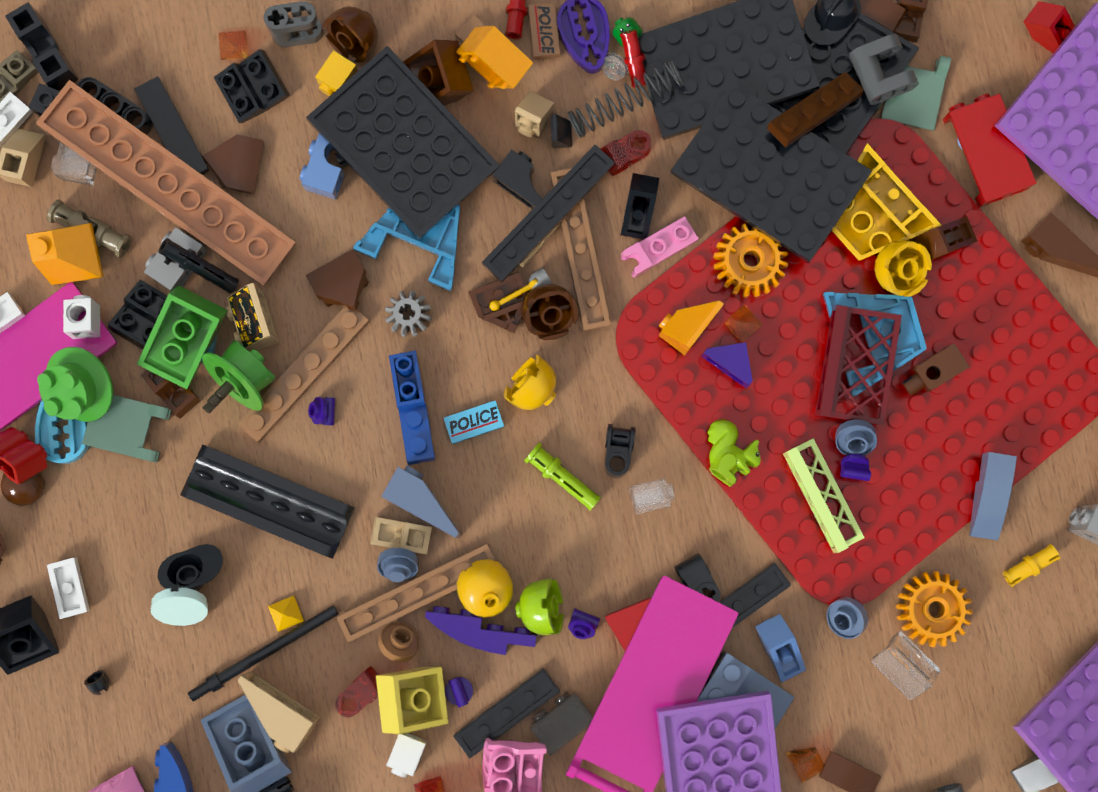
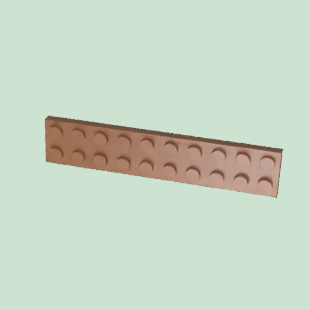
M70 80L36 122L37 126L263 287L296 245V242Z

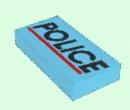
M496 400L444 417L452 444L504 427Z

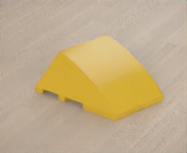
M867 143L857 161L872 170V172L832 229L834 234L859 261L879 253L890 243L907 241L942 226Z

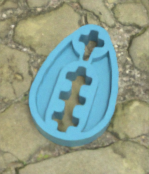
M41 401L35 423V444L43 446L47 453L46 459L51 462L69 464L82 458L89 449V446L82 444L88 422L76 419L67 420L68 425L63 427V431L69 434V439L64 441V445L70 448V452L66 453V458H64L63 455L58 454V450L63 449V443L57 440V436L62 435V429L56 427V422H60L61 418L48 415L44 410V403Z

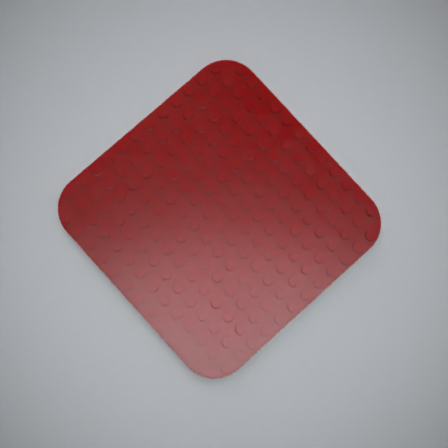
M881 118L870 120L847 155L857 161L868 143L941 225L967 216L977 242L931 260V271L927 270L925 279H928L926 286L919 293L912 296L927 349L893 371L884 425L872 424L876 430L877 444L871 453L865 455L869 459V470L871 471L869 481L844 478L840 475L841 460L846 455L837 449L835 434L838 427L849 420L819 416L815 413L830 325L823 293L894 295L883 289L876 279L874 268L875 260L879 253L859 261L833 231L830 232L827 241L817 251L810 263L782 247L779 251H787L788 253L787 257L780 259L788 263L787 268L780 269L785 273L784 278H776L779 285L776 288L769 285L771 291L768 294H765L760 288L759 297H754L753 291L750 290V294L746 298L743 297L744 289L741 288L736 295L733 294V289L735 288L733 284L726 289L724 284L728 279L725 277L722 280H718L717 278L723 269H714V264L721 262L714 259L713 255L716 252H721L716 246L718 242L725 243L722 239L723 235L727 233L732 236L731 229L733 227H736L741 233L742 224H747L749 231H751L752 226L736 216L633 297L622 311L616 329V347L623 366L710 474L709 454L713 444L708 441L709 434L707 432L714 421L726 419L736 425L739 437L735 445L742 450L754 440L759 441L758 450L761 462L755 468L748 466L750 469L749 474L743 475L737 471L735 474L737 482L731 487L711 474V476L799 585L810 596L828 605H831V603L841 597L853 598L861 604L870 602L969 523L972 517L976 481H979L983 453L992 452L1017 456L1013 487L1098 416L1097 347L921 137L911 128L900 122ZM748 254L744 256V262L748 266L753 267L757 265V259L753 255ZM715 301H721L724 304L685 356L659 336L662 331L659 325L668 313L673 316L677 310ZM851 314L849 325L857 333L863 329L858 314ZM848 331L847 340L852 337V335L850 334L849 331ZM862 333L858 337L868 349L865 335ZM855 339L846 345L845 353L851 361L864 352ZM746 342L753 381L747 388H744L701 357L707 348ZM954 343L970 367L930 392H926L923 388L910 396L902 382L914 375L912 368L946 346ZM866 355L854 365L857 369L873 364ZM845 359L843 361V367L848 364ZM851 367L841 374V381L846 388L849 385L845 373L852 371ZM933 368L926 371L929 379L936 376ZM882 378L870 386L874 393L883 387L884 379ZM839 386L838 395H839L841 392H843V389H842L840 386ZM866 389L853 396V398L860 404L871 394ZM880 393V394L877 396L880 401H881L882 393ZM844 395L837 400L835 412L846 414L855 406L848 396ZM873 398L862 406L861 409L867 417L878 418L880 407ZM857 410L856 412H854L853 414H851V415L862 416V415L859 413L858 410ZM811 439H814L864 536V539L848 546L849 548L839 553H833L783 453ZM809 446L799 452L805 464L812 467L815 456ZM817 463L816 469L822 470ZM814 472L813 479L818 489L824 492L828 481L825 475ZM830 487L829 494L834 495V493H833V491H832V489H831V487ZM827 497L826 505L831 514L837 517L840 504L836 499ZM843 512V514H842V519L847 520V518H846V516H845V514H844V512ZM840 522L838 528L845 541L855 536L849 524Z

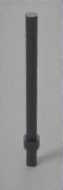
M332 605L219 674L215 672L208 676L204 683L188 692L190 699L194 702L211 691L216 692L223 688L224 683L339 615L338 610Z

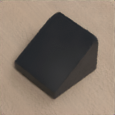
M552 114L551 144L553 148L572 147L571 121L557 114Z

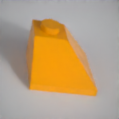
M92 223L43 230L26 235L32 262L51 285L104 277Z
M715 301L677 310L673 316L668 313L659 325L662 329L659 336L685 356L724 304L721 301Z

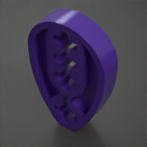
M567 0L560 7L557 15V29L562 44L574 62L590 74L598 73L602 70L608 55L610 32L607 12L598 0ZM575 5L585 8L583 9L584 21L589 20L586 22L587 33H592L589 40H585L583 36L579 37L582 34V27L580 24H576L578 23V13L573 11L575 10ZM588 48L591 49L594 58H599L597 65L592 66L591 62H586L589 58Z

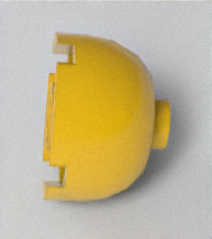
M895 241L885 246L879 252L874 268L876 279L883 289L892 294L911 297L919 293L928 282V279H925L927 270L931 271L932 268L931 257L927 249L921 244L913 241Z
M537 354L536 360L530 357L514 373L511 379L515 382L512 388L506 386L503 395L507 401L519 409L534 410L543 404L547 406L556 396L554 390L557 376L550 364Z
M484 559L471 563L472 566L466 571L463 570L457 580V594L461 603L467 611L480 617H492L503 612L513 597V581L509 572L501 563L494 560Z

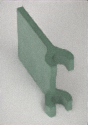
M940 56L936 60L934 72L908 66L905 71H914L919 82L918 86L907 93L884 101L881 119L894 120L904 125L934 131L951 58Z
M113 395L112 404L108 412L101 418L87 423L82 444L157 463L160 452L145 449L144 444L152 417L169 420L171 410Z

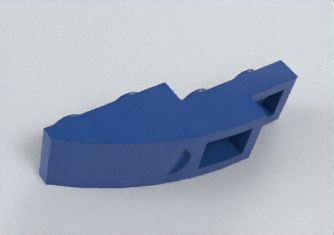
M416 350L389 355L408 465L434 461L436 459L432 431Z
M166 742L160 745V750H157L155 755V765L159 767V778L155 780L154 792H194L187 767L173 742Z

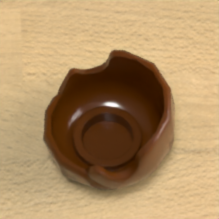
M39 472L24 482L16 484L3 473L0 487L3 496L8 502L18 506L33 504L41 497L45 480Z

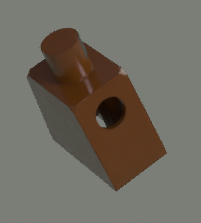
M953 343L913 367L914 375L904 380L902 384L910 396L923 388L926 392H930L970 366ZM930 368H933L936 372V376L932 379H929L926 371Z

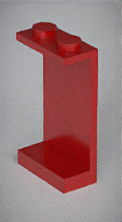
M989 93L981 95L974 99V103L966 106L964 102L956 104L949 108V113L942 119L944 124L952 122L980 191V194L974 198L979 208L1029 190L1037 184L1024 152L994 126L1007 111L1000 93L991 97Z

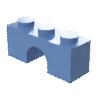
M318 134L317 140H312L310 144L309 155L311 157L308 166L304 165L301 170L300 181H302L301 184L305 190L336 200L345 174L341 168L328 163V157L333 148Z

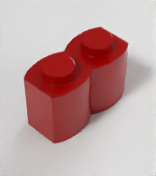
M10 427L0 433V470L11 481L20 484L47 468V453L42 445H36L30 441L24 431Z

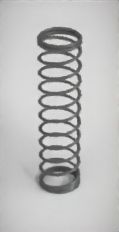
M668 60V64L663 63L669 85L658 69L653 68L659 90L647 73L643 74L649 95L639 80L634 78V84L640 101L629 85L624 82L630 106L620 91L614 88L621 112L610 96L605 93L611 117L598 98H595L602 123L589 104L585 103L592 128L578 108L575 110L579 122L573 111L570 110L567 114L578 137H585L582 120L592 132L595 131L591 114L598 124L604 127L605 122L601 109L607 118L614 122V114L610 103L617 113L623 117L624 111L620 98L626 107L633 112L634 107L629 92L638 105L643 107V99L639 87L648 100L653 102V95L648 80L657 94L662 97L663 91L657 74L667 89L672 92L673 87L667 69L679 87L684 86V82L673 60Z

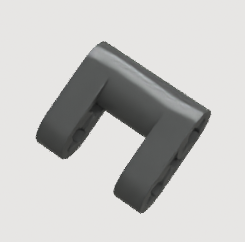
M301 1L269 7L264 13V22L275 43L281 47L313 44L318 42L323 36V28L317 19L318 16L315 8L308 2ZM304 10L309 14L308 16L298 17L302 15ZM287 12H291L293 18H290ZM312 27L316 28L313 30L312 35H308L307 31H303ZM296 31H299L300 37L298 38Z
M897 34L887 35L864 44L849 54V58L870 105L879 104L907 93L919 84L913 70H907L886 78L879 61L894 56L903 48Z

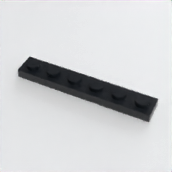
M594 145L482 261V265L500 282H503L615 166V162L598 146Z

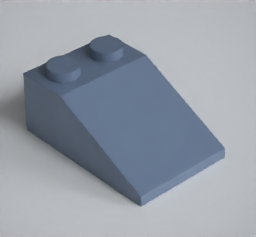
M406 466L404 470L397 467L381 497L451 536L459 538L462 533L429 485L421 480L423 474L409 466Z
M723 651L713 666L697 702L768 690L771 694L775 729L795 697Z
M246 695L201 719L230 792H259L292 773L283 751L273 744L275 740L267 734Z

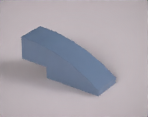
M992 452L982 454L979 481H976L969 536L990 540L999 539L1010 499L1017 456Z

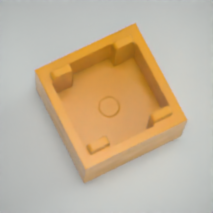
M495 26L475 27L456 51L460 56L459 61L461 63L466 61L489 82L487 86L490 89H514L533 64Z

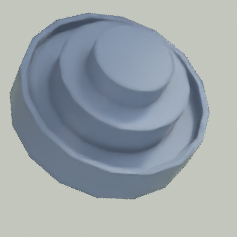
M854 419L846 421L838 427L835 434L837 449L846 456L850 453L865 456L876 447L877 434L871 423L865 420Z
M386 549L378 556L377 570L383 577L393 582H402L416 575L419 563L418 557L408 549Z
M841 597L831 603L827 609L826 618L828 625L839 637L854 639L867 628V612L863 605L853 598Z

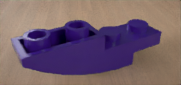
M433 606V611H426L425 617L435 627L448 636L468 646L490 653L506 655L508 644L535 647L537 634H531V631L527 628L515 627L514 632L504 631V625L487 624V628H482L483 617L473 615L466 609H461L460 614L449 613L450 608Z

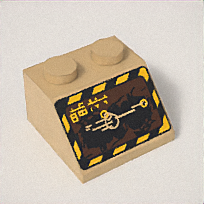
M254 283L248 284L227 297L229 306L226 307L228 310L227 315L230 322H235L237 332H234V338L236 341L242 344L249 352L252 349L257 351L279 344L264 292Z

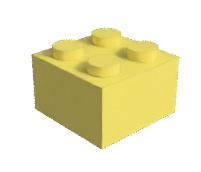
M423 666L376 675L382 733L403 734L448 724L442 667Z

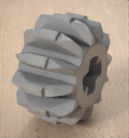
M401 291L399 292L401 300L397 301L396 298L391 297L390 301L394 307H385L387 313L393 314L385 320L388 324L394 323L391 328L394 333L401 328L402 337L407 336L408 330H411L413 337H416L417 331L415 328L419 327L422 331L427 329L422 321L429 322L432 318L430 315L423 313L429 312L431 307L429 304L422 305L425 302L423 295L415 300V291H410L408 298ZM407 308H411L415 314L413 318L409 316L410 320H406L402 314L404 310L407 312Z

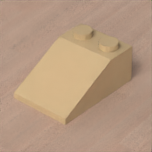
M252 671L241 675L238 683L267 734L275 740L273 744L285 753H288L289 750L293 753L303 746L321 717Z

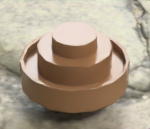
M392 622L382 629L379 634L378 645L383 655L395 662H406L411 660L419 650L420 639L415 629L410 625L402 622Z

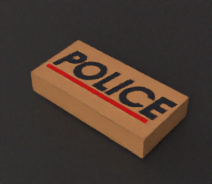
M555 2L528 5L534 60L560 57Z

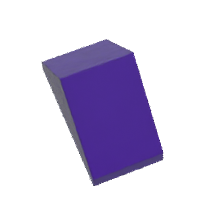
M746 342L707 348L701 357L744 388H747L752 383Z

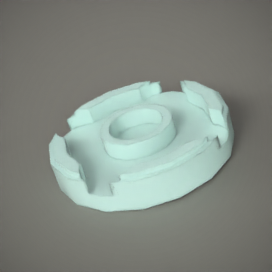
M169 588L156 593L152 598L151 614L155 619L165 624L176 626L196 624L202 621L208 614L207 598L200 592L189 588H179L178 591L171 592Z

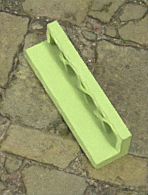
M814 439L783 453L833 553H839L849 548L848 546L864 539ZM809 446L815 456L812 467L805 464L799 452ZM817 463L822 470L816 469ZM814 472L825 475L828 482L824 492L818 489L813 479ZM830 487H831V489H832L834 495L829 494ZM827 497L836 499L840 504L837 517L831 514L826 505ZM843 512H844V514H845L847 520L842 519V514H843ZM840 522L849 524L855 536L845 541L838 528Z

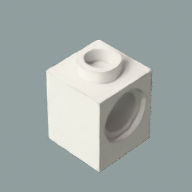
M77 295L73 299L64 300L63 332L72 339L100 337V305L87 295ZM86 311L85 318L78 321V316Z
M410 733L399 734L386 766L391 767V772L400 777L407 778V775L413 776L427 740Z

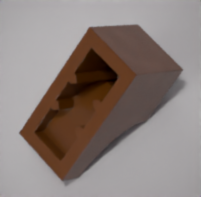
M966 216L914 237L912 241L923 245L929 252L931 260H934L977 242V238Z

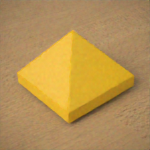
M294 595L268 606L278 632L304 622Z

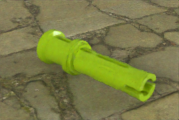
M540 442L524 460L525 463L530 462L541 471L542 477L553 479L586 506L589 511L600 500L601 496H598L560 465L562 463L560 458H554L542 448Z

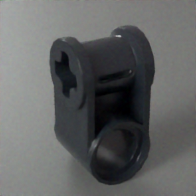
M608 424L604 470L608 476L621 478L629 470L636 427L624 429ZM613 458L621 459L624 462V469L620 472L613 471L609 466L610 460Z
M699 553L674 566L685 586L703 594V588L712 590L713 593L710 595V598L719 602L720 591Z

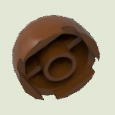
M351 6L340 8L333 12L323 24V29L327 27L329 32L326 35L327 41L334 50L346 59L349 55L357 58L354 62L364 61L377 44L378 31L373 17L368 12Z
M542 284L527 294L522 304V317L531 334L537 335L542 340H556L569 332L568 329L572 326L573 322L576 324L578 320V307L573 296L564 287L556 284Z

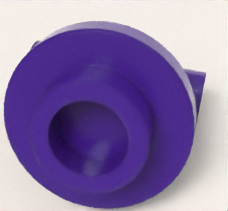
M316 397L310 403L308 414L314 424L334 426L335 398Z
M848 454L841 460V477L869 481L871 478L869 459L862 454Z
M574 608L568 628L576 638H591L595 635L600 618Z
M455 677L449 680L445 688L446 698L450 703L457 705L458 708L469 704L468 702L473 695L471 682L464 677Z

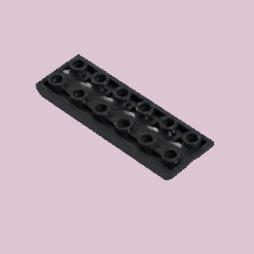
M203 444L180 494L194 502L332 559L336 554L355 509L353 506Z

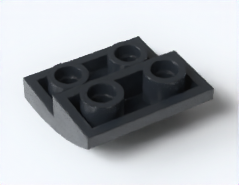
M262 49L257 50L240 64L232 63L213 77L236 119L241 124L266 112L290 96L265 50Z
M139 280L124 298V305L108 323V329L143 350L167 295Z

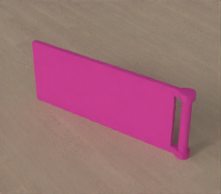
M73 282L66 284L28 312L25 317L0 333V432L42 401L37 377L47 369L50 358L57 351L66 347H79L100 358L117 345V341L101 319L100 337L72 339L63 332L64 300H70L74 296L82 295ZM86 311L78 316V321L85 318Z
M662 576L565 775L572 779L576 777L604 792H630L580 767L582 760L585 759L644 789L643 792H653L663 772L656 708L697 702L736 621L738 612L667 576Z

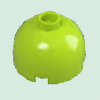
M552 579L534 581L524 588L520 595V601L516 602L517 617L522 619L523 624L528 630L537 635L559 634L563 628L564 614H559L558 604H563V597L558 582Z

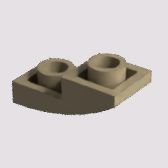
M18 50L0 63V102L9 92L16 96L37 71L36 67Z

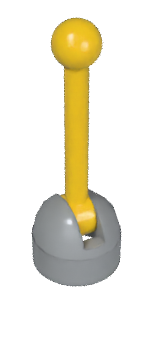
M541 267L531 274L528 285L499 301H491L489 307L492 311H497L501 305L530 289H534L542 284H552L546 271Z

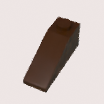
M1052 213L1042 218L1021 240L1025 245V250L1035 258L1038 257L1040 260L1098 278V255Z

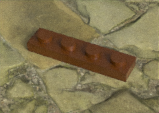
M845 71L770 121L767 129L786 148L861 97L864 89Z

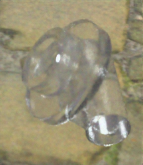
M611 50L603 59L602 70L608 78L617 81L629 73L628 66L623 58Z

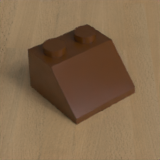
M433 40L403 61L444 106L455 103L474 91L466 64L459 61L460 56L456 53L460 47L457 40Z

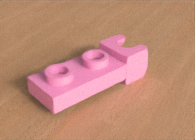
M684 216L641 242H637L621 253V259L626 261L634 258L638 261L639 265L634 268L631 274L633 278H636L649 271L650 268L696 243L699 238Z

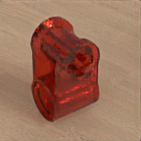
M643 130L633 131L601 148L615 162V166L609 171L610 175L614 176L625 171L631 165L645 159L649 155L651 138L647 132ZM634 142L644 143L643 149L640 150L638 146L634 147Z
M372 666L360 674L338 696L335 704L336 710L340 715L352 717L378 697L376 675L379 674ZM344 697L347 699L355 698L356 702L353 705L356 709L354 711L350 708L347 710L343 709L342 706L345 704Z

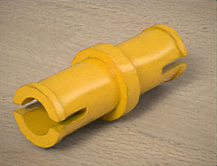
M1049 544L1032 556H1024L1022 558L1023 561L1003 571L1002 574L1007 583L1014 587L1031 575L1034 577L1039 575L1041 569L1061 558L1055 547Z

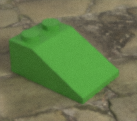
M178 285L168 294L137 365L188 389L203 362V355L210 349L228 310Z

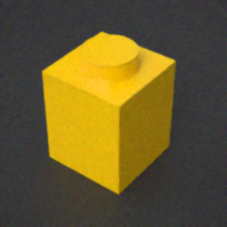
M333 50L315 78L320 85L319 89L327 96H331L356 74L358 69L356 64Z

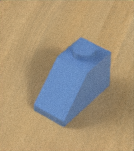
M780 614L755 626L761 644L781 683L806 671L795 636Z

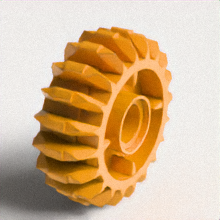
M742 224L741 233L736 227H733L731 229L732 236L725 233L722 237L725 243L718 242L716 246L721 252H716L713 255L714 259L721 261L714 264V269H723L717 276L718 280L726 277L728 280L724 287L727 289L733 284L735 286L733 294L735 295L739 292L740 288L744 289L743 297L746 298L749 296L750 290L753 291L754 297H759L760 288L765 294H768L771 291L769 285L776 288L779 285L776 278L783 279L785 273L780 269L787 268L788 263L780 259L787 257V251H779L783 246L775 243L774 240L754 227L749 231L747 224ZM748 254L753 255L757 259V265L753 267L748 266L744 262V256Z
M933 571L931 578L928 572L921 573V580L917 576L911 577L914 586L908 583L903 585L908 593H898V597L903 599L904 603L896 604L895 606L896 609H903V614L896 616L897 620H906L902 624L901 629L904 631L911 629L908 637L915 639L918 636V644L924 645L928 640L929 647H935L937 640L940 646H947V638L951 642H956L955 632L964 635L965 630L961 625L969 626L971 624L969 620L964 619L965 614H973V610L965 609V605L972 602L971 598H962L967 593V589L960 588L957 590L960 581L954 579L950 582L949 574H944L940 578L938 571ZM935 601L938 603L940 610L935 617H932L928 608Z

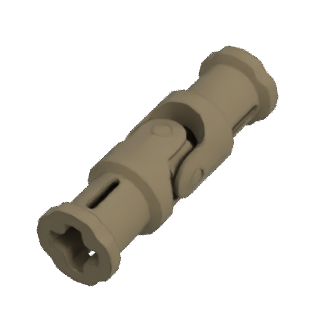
M59 199L48 210L47 221L51 223L57 222L64 227L92 223L97 247L104 246L115 252V255L119 258H122L130 248L131 236L127 234L123 236L113 231L110 225L94 217H88L81 210L75 211L65 206L64 202Z

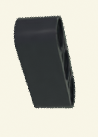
M85 77L78 82L77 86L87 93L91 89L97 88V93L93 97L109 109L112 104L120 102L119 108L114 112L130 124H132L136 117L142 116L141 123L135 127L146 135L151 131L152 121L141 107L95 78Z

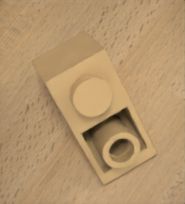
M529 91L515 110V124L518 127V131L530 138L533 135L540 138L554 112V102Z
M18 129L1 149L0 177L7 182L33 187L46 135Z

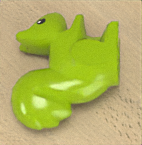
M719 419L710 425L707 432L709 434L708 441L713 446L709 454L711 465L709 470L712 475L731 487L737 482L735 477L737 471L747 475L750 473L748 466L755 468L760 465L759 441L754 440L742 450L735 445L739 437V431L734 423L726 419Z

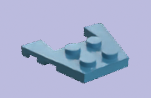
M460 206L455 207L420 240L388 208L387 212L378 222L368 229L369 231L366 235L355 243L353 249L377 260L387 236L391 235L429 251L439 257L428 282L451 292L454 280Z
M823 293L829 318H831L833 305L902 315L893 371L927 349L912 296ZM859 315L862 328H864L868 323L862 315ZM868 316L871 322L878 318ZM883 318L874 325L883 338L892 332L894 320ZM871 328L864 332L868 349L880 341ZM891 337L888 340H886L889 346ZM883 344L870 352L878 365L888 359L889 352ZM871 365L857 370L862 376H865L875 366ZM886 365L881 368L884 373L886 372ZM853 370L845 373L849 387L859 380ZM877 371L865 381L869 386H872L883 377ZM863 383L859 384L850 391L851 395H858L866 390V387Z

